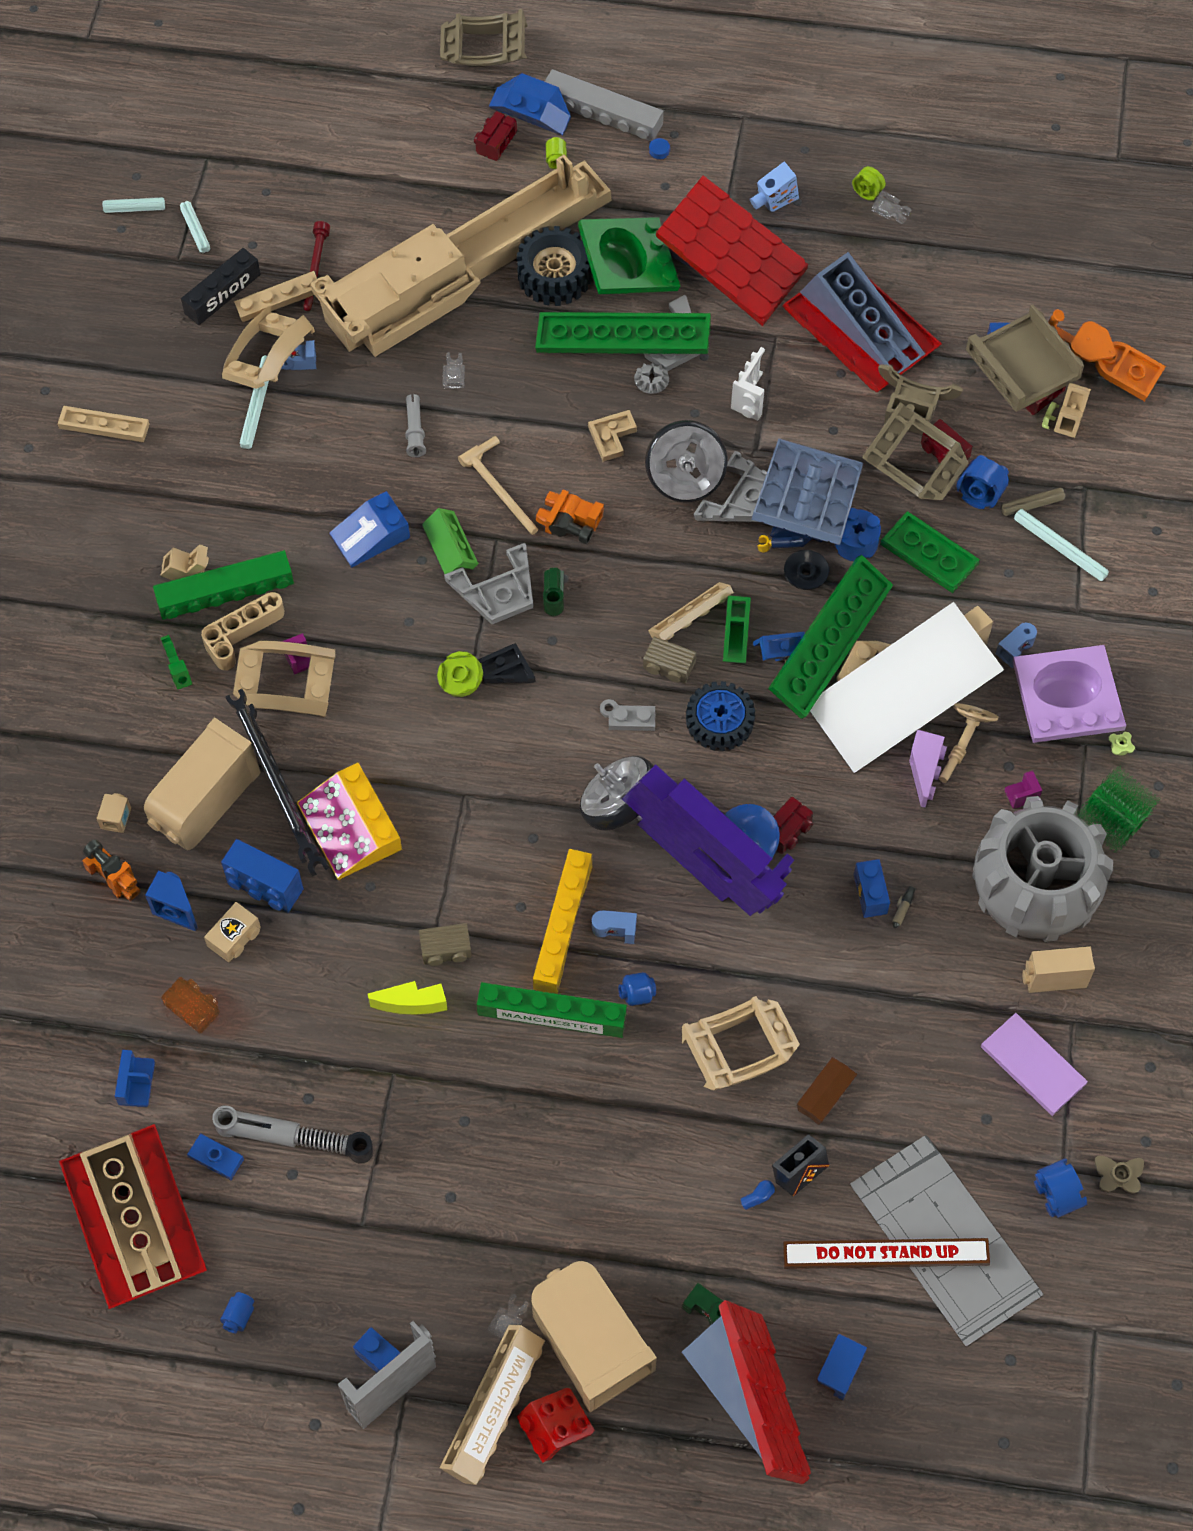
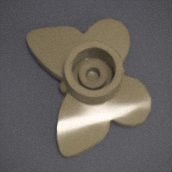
M1097 1156L1094 1162L1097 1173L1103 1176L1099 1182V1188L1102 1191L1112 1192L1117 1187H1122L1126 1192L1135 1194L1141 1189V1184L1137 1178L1143 1172L1144 1160L1142 1158H1135L1126 1163H1116L1105 1156Z

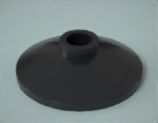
M800 550L787 558L784 564V575L792 586L802 590H813L826 582L829 575V565L821 554L812 550Z

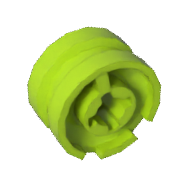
M867 166L852 180V185L860 197L866 200H874L885 188L886 182L878 170Z

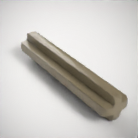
M1056 488L1001 504V511L1004 516L1017 513L1020 509L1026 511L1059 502L1065 499V492L1063 488Z

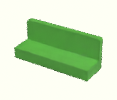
M438 508L422 526L444 574L455 571L460 567L474 569L478 562L455 512Z

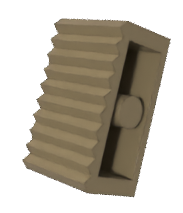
M653 637L643 659V668L654 675H665L672 682L686 683L696 662L697 652Z
M467 923L419 930L424 964L438 966L443 961L463 962L467 958L472 957Z

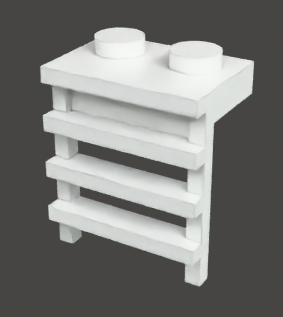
M762 347L758 353L753 352L751 354V362H746L745 371H740L739 380L733 382L731 409L757 421L762 415L764 389L756 386L763 374L760 371V360L765 349Z

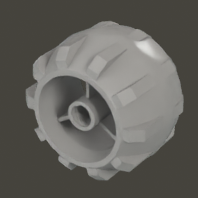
M1034 796L1026 798L1023 809L1013 813L1001 809L993 817L989 831L979 844L972 878L976 883L977 892L980 897L978 904L983 913L989 914L999 925L1006 929V933L1016 938L1019 935L1031 939H1042L1044 942L1057 941L1059 936L1067 934L1074 929H1082L1088 924L1092 915L1103 901L1107 883L1113 871V860L1106 856L1102 849L1107 834L1101 824L1088 826L1075 815L1079 805L1067 800L1063 809L1043 806L1041 798ZM1017 846L1028 861L1025 871L1027 883L1022 881L1013 872L1007 860V854ZM1061 849L1064 852H1066L1070 858H1063ZM1054 879L1077 881L1074 885L1064 889L1043 890L1049 887Z

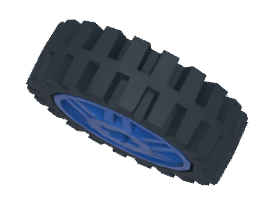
M716 681L712 682L710 687L708 684H705L702 690L698 688L695 691V695L692 694L686 710L687 729L689 728V734L694 736V740L697 743L700 741L702 747L706 748L709 745L710 750L714 751L716 747H719V751H725V747L732 750L735 745L738 747L742 745L743 740L746 741L749 738V734L752 733L755 722L754 703L750 700L747 692L744 694V689L740 686L736 689V684L730 683V686H726V682L721 681V685H717Z

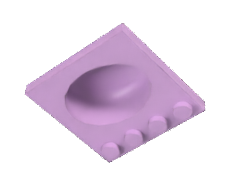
M1104 645L1013 658L1012 662L1033 743L1125 730L1126 723Z

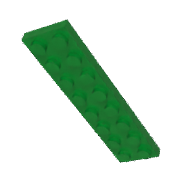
M540 312L535 349L536 353L708 354L711 313Z
M862 555L856 557L768 688L800 719L808 715L893 586Z

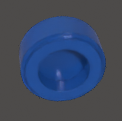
M657 138L650 142L649 154L653 158L664 159L669 155L670 144L667 140Z

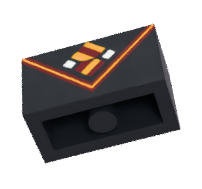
M809 1134L772 1164L775 1182L792 1196H795L829 1167L826 1147Z

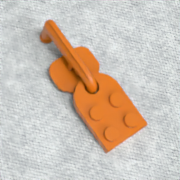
M1055 310L1048 323L1054 326L1062 340L1069 344L1071 351L1087 362H1095L1098 373L1104 379L1145 402L1166 366L1126 343L1112 342L1108 330L1092 321L1083 323L1077 334L1073 336L1057 326L1065 317L1061 310Z

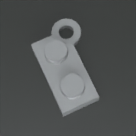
M611 699L604 700L600 704V713L604 717L609 718V730L655 731V706H622ZM612 706L613 710L606 711L605 707Z

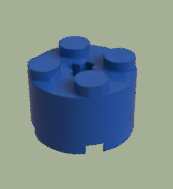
M979 455L969 463L957 481L956 487L958 491L962 492V499L969 505L978 509H984L988 506L992 508L996 505L1009 484L1007 476L1009 471L1005 466L999 465L983 455Z
M850 508L840 545L834 544L839 555L849 561H854L860 555L865 558L872 557L878 549L881 533L880 519L866 510Z
M1066 1158L1037 1170V1174H1035L1036 1180L1034 1185L1040 1195H1045L1048 1202L1045 1203V1206L1051 1218L1054 1216L1059 1218L1087 1206L1086 1196L1081 1198L1079 1193L1083 1190L1080 1179L1071 1164L1066 1165Z

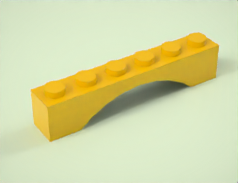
M573 849L568 850L533 976V990L558 993L575 919L592 869L591 853Z

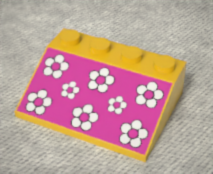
M359 763L338 771L297 802V806L337 880L402 850L400 837Z

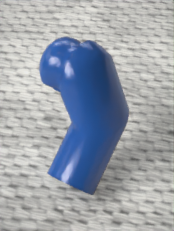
M769 1180L761 1181L753 1193L741 1198L743 1208L747 1210L769 1200L775 1192L773 1183Z

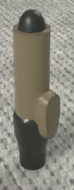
M909 886L905 894L900 896L896 908L898 909L892 921L894 928L901 926L913 901L916 888L913 886Z

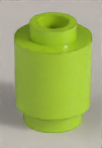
M553 137L546 142V162L551 169L555 170L557 169L556 159L564 154L567 157L566 142L559 137Z

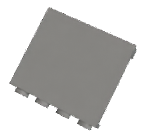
M414 1321L410 1323L414 1342L359 1389L356 1390L347 1378L338 1384L347 1410L363 1429L436 1368L434 1359L436 1355L433 1352L435 1349L430 1339L432 1336L422 1324L418 1327Z

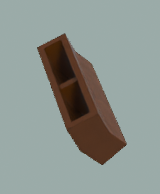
M832 1057L797 1103L798 1111L820 1125L857 1076V1073Z

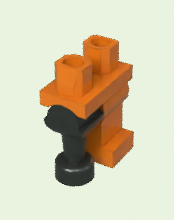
M562 490L560 494L549 491L545 499V505L552 507V510L548 511L540 508L536 514V522L545 526L546 533H553L558 537L569 533L578 536L579 542L587 545L593 531L596 530L603 517L604 504L599 502L590 503L574 494H569L566 490Z
M97 839L90 841L84 847L83 853L87 857L82 862L85 869L91 875L96 871L102 875L117 898L124 895L129 901H132L140 894L141 891L136 886L137 880L134 878L131 866L126 861L122 864L118 856H111Z

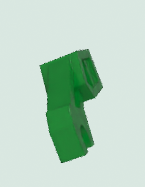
M170 636L161 637L164 650L170 662L168 668L177 690L193 685L184 661H179Z

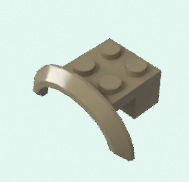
M881 364L878 367L880 375L889 384L896 387L886 409L884 424L900 402L931 423L938 400L955 399L963 391L957 384L946 387H934L911 381L898 374L888 364ZM913 425L908 430L917 434H923L921 430Z

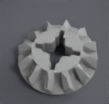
M654 362L651 365L644 363L641 368H637L634 376L635 384L645 393L654 394L661 392L669 383L668 370H665L662 364L658 366ZM651 373L654 374V380L652 381V383H650L649 376Z

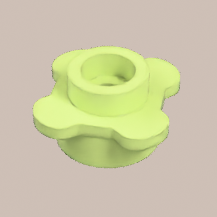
M1124 732L1120 735L1111 734L1109 741L1112 743V752L1115 755L1132 753L1135 749V746L1131 743L1132 735L1129 732Z

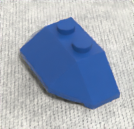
M523 73L497 87L489 104V108L562 136L571 119L559 87Z

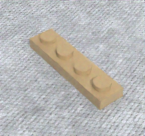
M309 272L234 301L242 322L255 318L269 305L271 311L313 296L311 282L317 279L315 272Z
M63 406L58 421L59 429L144 442L150 425L148 419Z
M719 582L648 631L652 638L657 637L667 641L678 630L689 627L694 619L708 614L715 605L724 603L728 599L727 597L734 592L730 585Z

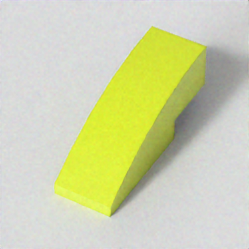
M413 981L368 993L370 1007L386 1012L416 1015L448 1010L442 984L417 990L416 982Z

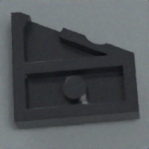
M516 643L478 659L482 665V679L484 683L536 682L532 670Z

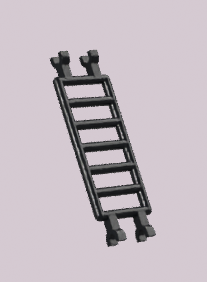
M240 689L238 690L240 694L238 700H232L230 695L225 698L230 706L237 710L236 714L241 720L250 742H252L255 753L291 831L300 846L298 856L301 862H307L305 854H307L310 860L308 862V870L312 876L317 875L315 871L316 865L322 864L325 870L330 867L325 859L319 856L320 853L310 837L264 735L255 720L257 711L254 705H248L250 708L249 713L245 705L247 696L244 690Z

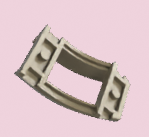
M519 9L518 13L511 15L504 13L487 17L461 16L460 13L456 14V18L450 23L446 21L441 25V60L470 66H496L527 59L525 55V28L528 25L523 9ZM503 33V53L487 56L462 55V34Z
M901 402L893 410V413L862 456L864 460L920 499L943 500L968 464L959 442ZM911 425L949 450L924 487L887 462Z

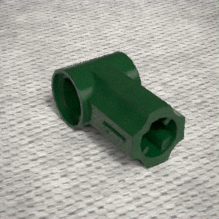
M550 568L544 571L543 605L544 611L549 616H558L564 610V571L558 568Z

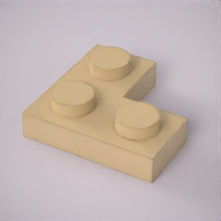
M630 410L588 422V428L603 462L624 456V450L618 437L637 432V426Z

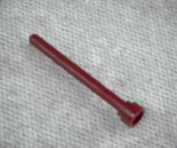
M317 221L313 226V234L316 239L310 272L314 271L316 277H318L323 243L329 236L331 228L324 221ZM314 295L305 298L303 306L305 311L312 309Z

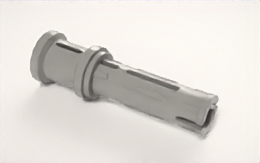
M413 394L414 402H412L411 395L406 397L408 430L405 433V437L408 440L406 453L411 457H421L426 453V447L423 445L425 432L421 428L420 397Z

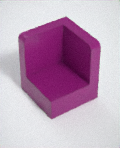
M303 633L282 641L307 645ZM285 654L294 675L309 669V657Z
M1032 770L1024 773L1022 782L1006 786L1004 791L1012 808L1015 809L1024 806L1027 797H1040L1042 788Z

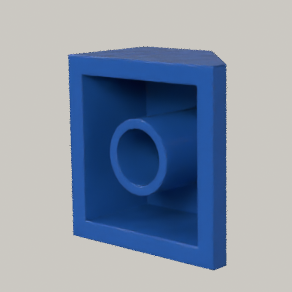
M158 870L145 894L152 914L196 931L198 927L179 876L172 872L164 873Z

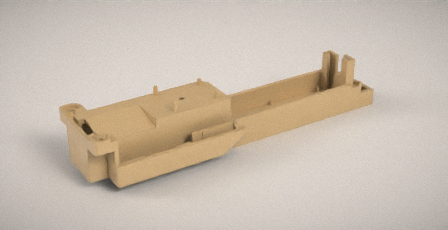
M564 154L556 159L557 169L447 235L442 229L436 228L432 224L335 283L328 275L311 282L312 292L321 303L325 322L350 352L365 344L374 357L462 305L481 283V279L517 258L519 246L521 243L524 244V238L527 235L532 238L533 231L538 230L539 233H542L544 227H548L549 231H552L554 226H560V231L564 230L612 201L611 190L585 160L573 167L572 162ZM344 313H347V316H345L342 321L339 316L343 315Z

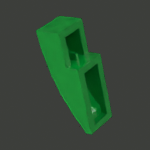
M728 596L723 662L746 664L751 597Z

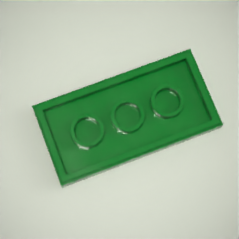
M908 511L880 542L881 546L952 594L980 562L979 558Z

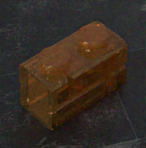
M179 977L172 987L162 995L161 999L169 1010L200 1034L219 1015L218 1001L209 993L206 995L201 993L199 985L192 979L186 981L183 977Z

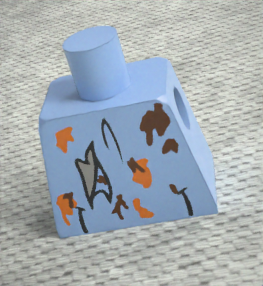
M785 161L757 182L759 193L750 198V202L755 209L765 205L769 211L773 212L799 199L796 175Z

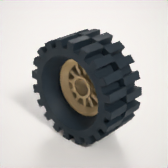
M554 226L552 231H549L548 227H544L542 233H539L538 230L533 231L532 238L527 235L524 238V244L521 243L519 246V252H517L519 285L522 290L525 289L526 296L530 297L533 295V301L538 303L542 299L544 305L549 306L550 302H555V306H561V301L565 300L566 304L572 303V297L578 300L581 298V291L586 293L588 284H591L592 271L579 233L575 232L572 235L569 228L560 231V226Z

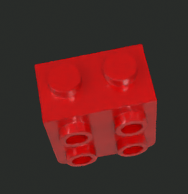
M564 1388L530 1402L517 1416L521 1428L525 1431L542 1463L551 1460L561 1448L584 1439L594 1432L592 1424L570 1388Z

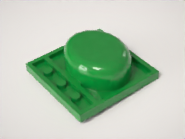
M659 217L581 219L579 221V231L598 294L672 292L679 290L680 283L669 248L656 237L657 230L662 226Z

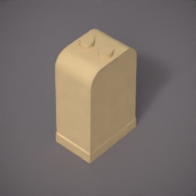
M214 717L204 732L147 797L144 804V811L148 818L147 824L155 831L163 833L172 843L178 844L186 850L193 849L251 782H254L261 772L252 742Z
M578 1261L562 1270L557 1268L547 1275L545 1281L535 1287L531 1298L533 1318L581 1395L583 1403L589 1412L597 1409L656 1371L657 1357L651 1348L646 1345L593 1265L588 1262Z

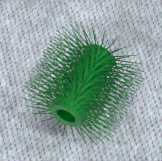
M1110 774L1108 779L1104 783L1102 781V784L1092 792L1091 797L1087 798L1089 799L1088 803L1083 807L1084 810L1081 815L1083 816L1084 814L1091 823L1101 824L1106 833H1109L1105 838L1111 837L1107 842L1110 839L1114 840L1116 838L1117 840L1115 842L1112 841L1111 844L1119 843L1121 844L1117 847L1119 848L1126 843L1125 841H1129L1131 836L1133 837L1135 833L1137 834V831L1147 821V816L1153 811L1152 808L1155 806V803L1150 805L1151 801L1145 802L1148 798L1144 800L1145 796L1140 794L1144 789L1141 792L1138 790L1131 791L1129 790L1131 787L1128 784L1126 785V782L1123 783L1120 778H1117L1118 776Z

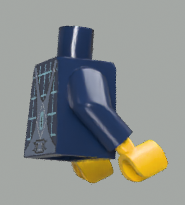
M773 526L770 534L772 539L769 540L766 535H761L759 543L766 544H759L757 547L760 552L764 553L769 551L771 546L772 548L804 547L811 539L820 543L823 540L810 537L807 534L803 535L789 531L786 528L782 529Z

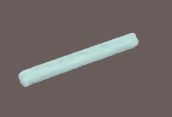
M266 355L261 358L259 368H262L267 358ZM269 381L264 382L265 386L253 389L240 439V446L243 449L252 448Z
M1020 509L1015 514L1014 519L1095 578L1103 581L1107 577L1108 569L1025 510Z

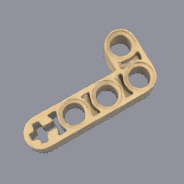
M275 592L267 593L203 628L202 639L205 649L219 669L229 670L235 666L236 657L232 645L283 618L285 610L281 596Z

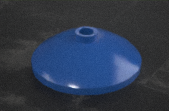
M743 804L730 809L724 814L771 858L774 856L778 848L780 833L777 821L769 811L755 804Z

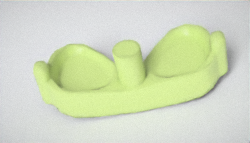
M1051 402L1042 422L1043 428L1049 429V419L1052 421L1056 420L1052 413L1056 407H1059L1057 403Z

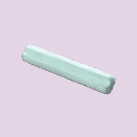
M162 197L104 200L102 206L105 213L165 210V200Z
M182 202L180 204L182 214L201 253L209 252L210 244L191 202Z

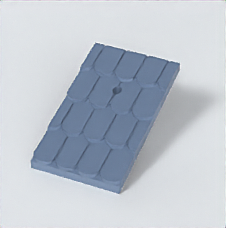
M778 439L751 520L764 522L765 524L782 529L786 528L789 531L803 535L807 534L810 537L840 545L863 462Z

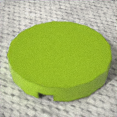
M458 651L446 657L447 659L444 663H441L437 674L439 685L446 693L453 697L470 695L482 682V665L475 656L468 652Z

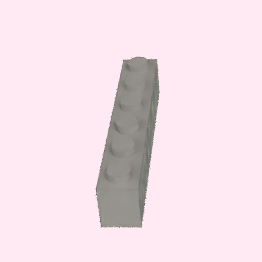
M552 69L544 81L559 87L568 111L599 121L604 125L615 127L623 132L631 133L649 141L655 139L663 125V110Z

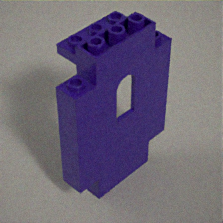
M655 764L622 798L627 805L642 817L637 825L721 902L729 897L751 916L756 912L761 914L773 903L776 904L784 895L782 890L787 884L783 879L791 872L792 869L789 866L793 863L794 859L787 853L776 867L771 870L767 865L772 858L685 778L677 784Z

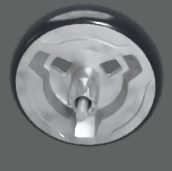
M693 420L675 421L661 428L650 441L645 456L646 473L653 487L664 497L683 503L702 500L716 491L725 477L728 465L727 451L720 436L709 426ZM691 442L697 444L695 453L686 450ZM676 459L677 467H667L666 462ZM697 467L701 475L694 478L690 472H693L692 470Z
M639 756L621 758L604 769L599 763L595 764L594 768L598 774L589 782L580 800V812L586 823L597 830L608 831L620 828L635 818L640 821L642 817L627 805L622 798L654 765L646 758Z

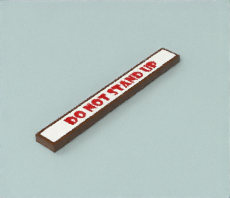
M988 1238L783 1241L784 1269L990 1265Z

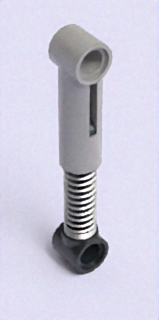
M230 1106L218 1107L212 1117L217 1133L223 1137L237 1136L293 1148L301 1144V1146L305 1145L306 1148L309 1146L310 1148L314 1147V1149L318 1147L319 1150L323 1149V1151L327 1149L328 1152L331 1150L332 1153L340 1151V1154H345L346 1157H350L358 1164L368 1162L374 1154L371 1138L364 1132H356L349 1136L342 1134L340 1136L339 1133L337 1135L333 1133L332 1135L331 1132L327 1134L324 1131L322 1133V1130L318 1132L317 1129L314 1131L313 1128L311 1130L309 1128L305 1129V1127L301 1129L300 1123L236 1111ZM225 1118L232 1119L231 1123L228 1125L220 1124L221 1121ZM358 1144H364L367 1146L366 1149L361 1152H357L354 1150V1148Z

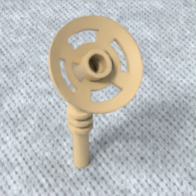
M960 703L953 705V708L959 714L966 717L965 722L967 726L958 744L953 747L948 756L949 761L939 776L941 782L946 783L956 765L960 764L966 754L965 749L976 726H979L980 722L997 721L999 717L996 714L971 705Z

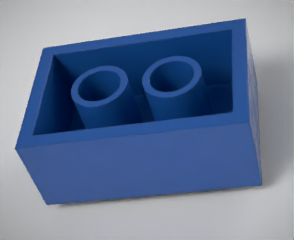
M238 839L235 840L221 862L229 886L236 890L241 888L248 892L255 900L260 901L262 899L268 902L275 910L281 911L282 909L289 913L304 890L298 869Z

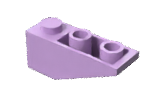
M917 730L909 761L920 805L926 808L927 800H933L936 787L932 786L933 779L938 780L941 766H937L939 759L944 760L947 746H943L945 737Z

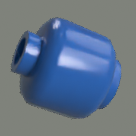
M645 972L624 976L622 984L618 986L620 998L625 999L629 1006L650 1003L653 996H656L655 981L653 977H649Z

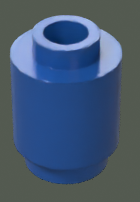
M236 1292L235 1296L230 1298L220 1319L221 1323H223V1328L235 1334L237 1331H244L254 1310V1299L244 1293Z

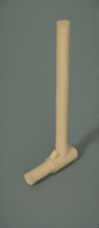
M496 436L458 456V460L463 467L473 466L531 535L538 531L535 524L481 462L483 453L500 443Z

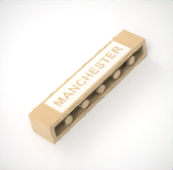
M508 1325L443 1459L440 1469L463 1483L477 1485L485 1473V1466L489 1457L496 1450V1443L500 1434L508 1425V1418L512 1409L519 1402L521 1390L531 1377V1369L535 1361L542 1354L544 1339L522 1325Z

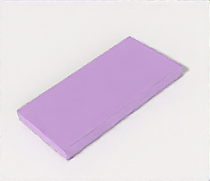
M1017 1013L981 1044V1048L1051 1116L1059 1111L1088 1082Z

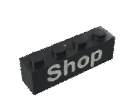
M245 248L239 250L181 298L184 314L197 325H201L261 275L258 259Z

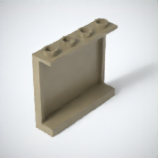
M1033 304L1030 305L1027 315L982 338H979L976 334L968 337L966 346L968 354L1015 412L1080 379L1084 367L1082 360L1071 351L1069 344L1062 340L1055 327L1047 322L1044 314Z

